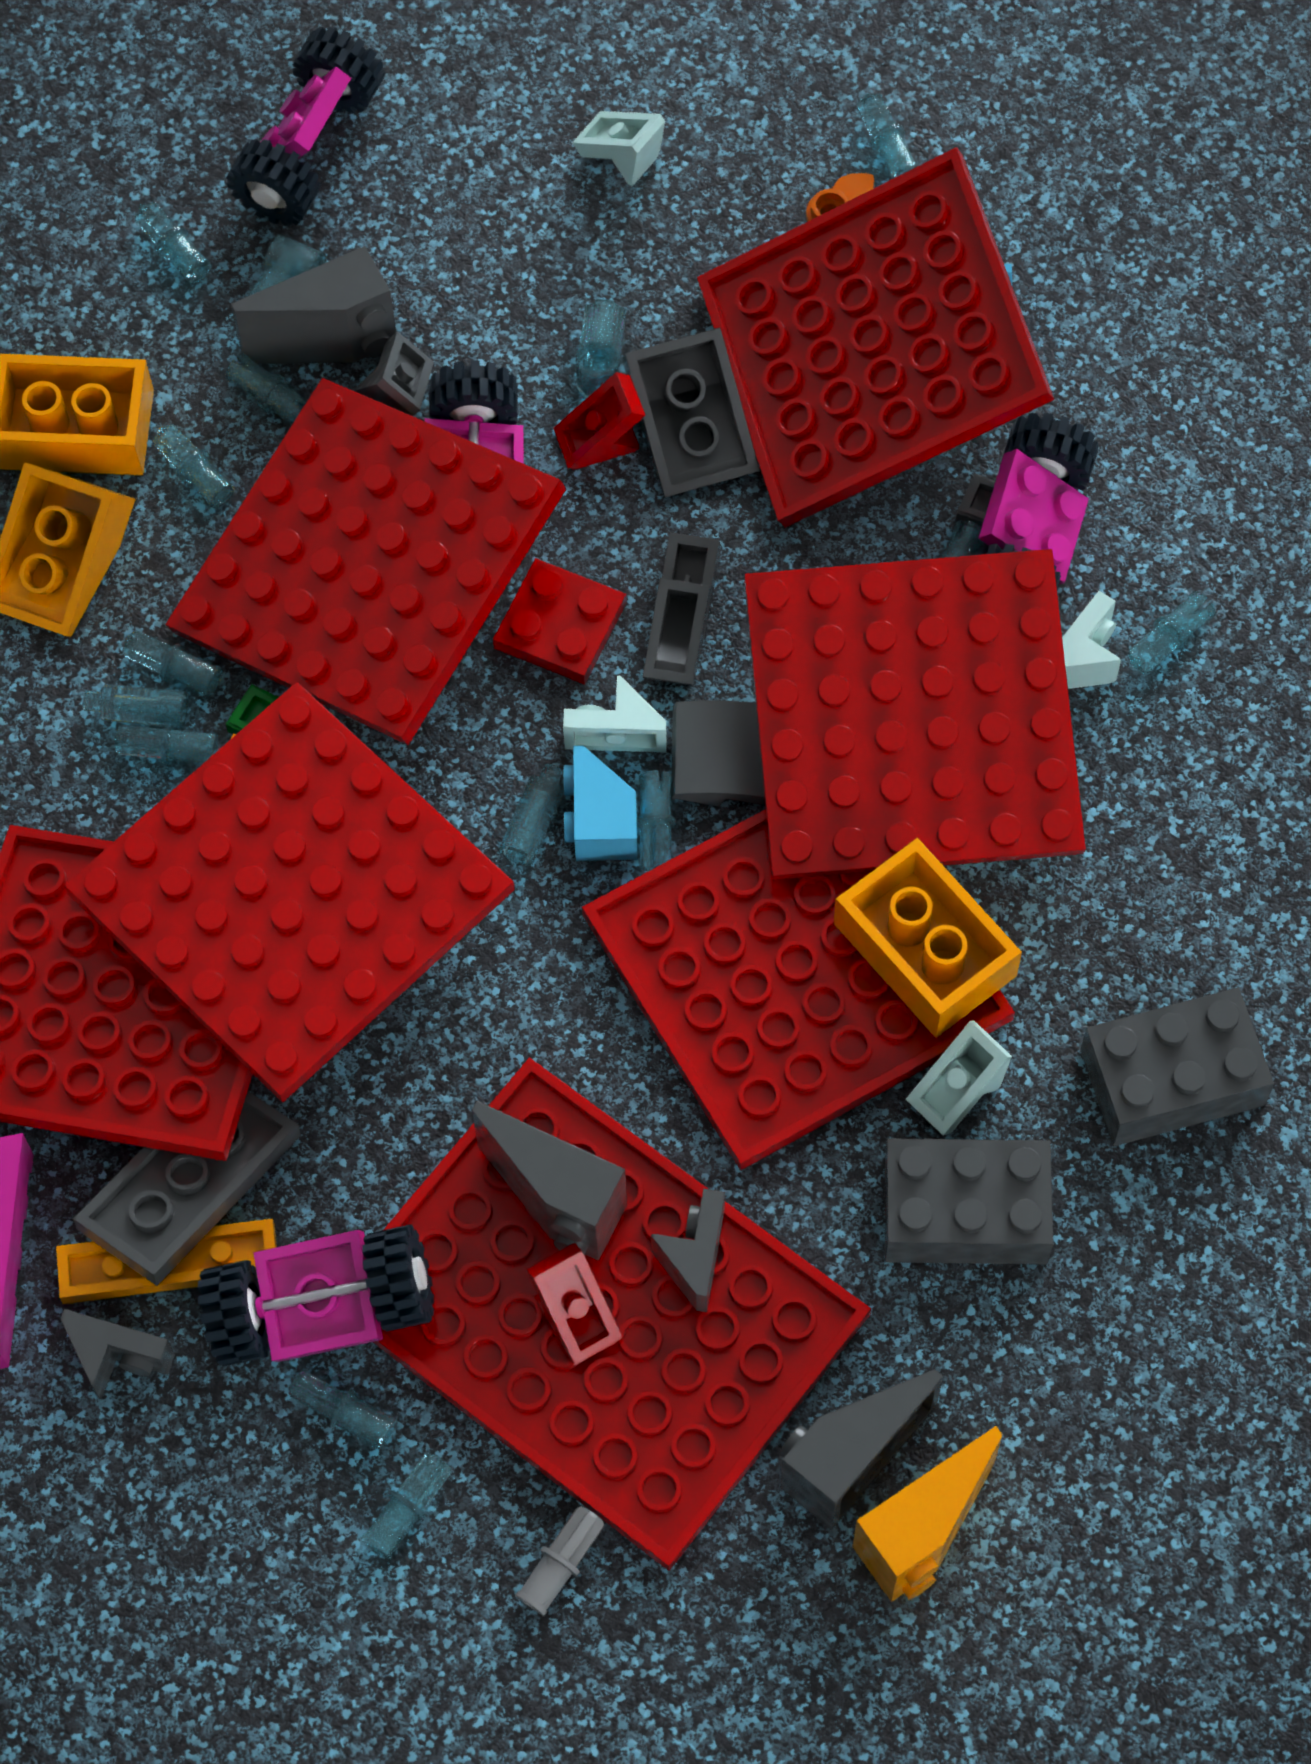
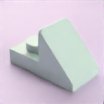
M600 111L572 144L581 157L612 159L627 184L633 186L660 153L665 120L661 114Z
M1101 591L1096 593L1062 637L1068 689L1110 684L1117 680L1121 660L1118 656L1103 648L1116 627V623L1112 621L1116 601Z
M617 676L615 710H605L596 705H583L577 709H564L563 733L564 746L567 750H573V746H585L588 750L666 753V720L621 676Z
M974 1020L969 1021L908 1095L906 1100L943 1136L950 1134L983 1094L998 1090L1012 1056Z

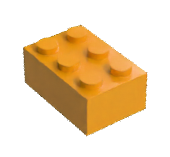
M0 354V469L22 470L25 462L56 472L143 475L154 395L146 360Z
M918 838L836 898L834 925L935 1038L939 1037L1017 977L1022 951Z

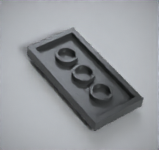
M248 1091L227 1161L143 1147L73 1218L76 1229L158 1286L301 1136L299 1125Z

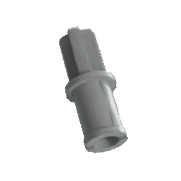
M581 1506L576 1508L550 1547H542L540 1551L544 1556L515 1597L535 1612L545 1616L548 1607L559 1594L571 1575L577 1577L580 1573L576 1567L604 1528V1522L601 1518L587 1508Z

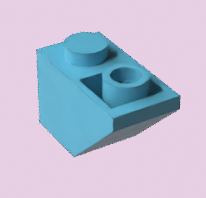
M573 746V765H564L563 767L564 796H574V811L564 812L565 843L575 844L576 861L638 860L636 791L585 746Z

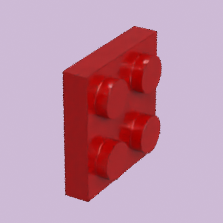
M535 558L493 638L494 649L585 685L627 604L626 593Z

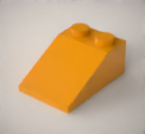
M24 462L0 537V613L55 633L72 637L121 546L135 498Z
M997 1426L856 1521L852 1547L891 1602L903 1594L909 1600L913 1599L927 1590L936 1581L933 1574L939 1569L995 1464L1003 1436Z

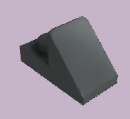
M397 331L385 342L378 366L355 388V392L414 416L421 408L434 361Z
M704 1188L701 1205H690L685 1237L695 1240L659 1234L651 1235V1250L654 1256L695 1310L707 1312L725 1212V1192Z
M64 1309L61 1321L99 1399L103 1397L116 1360L120 1361L119 1367L139 1376L149 1377L151 1371L168 1375L175 1357L168 1339Z

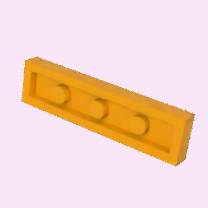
M273 1219L214 1226L158 1286L93 1241L56 1246L59 1298L63 1304L194 1288L198 1287V1281L201 1280L199 1275L201 1271H204L203 1269L249 1260L251 1266H255L253 1252L277 1247Z

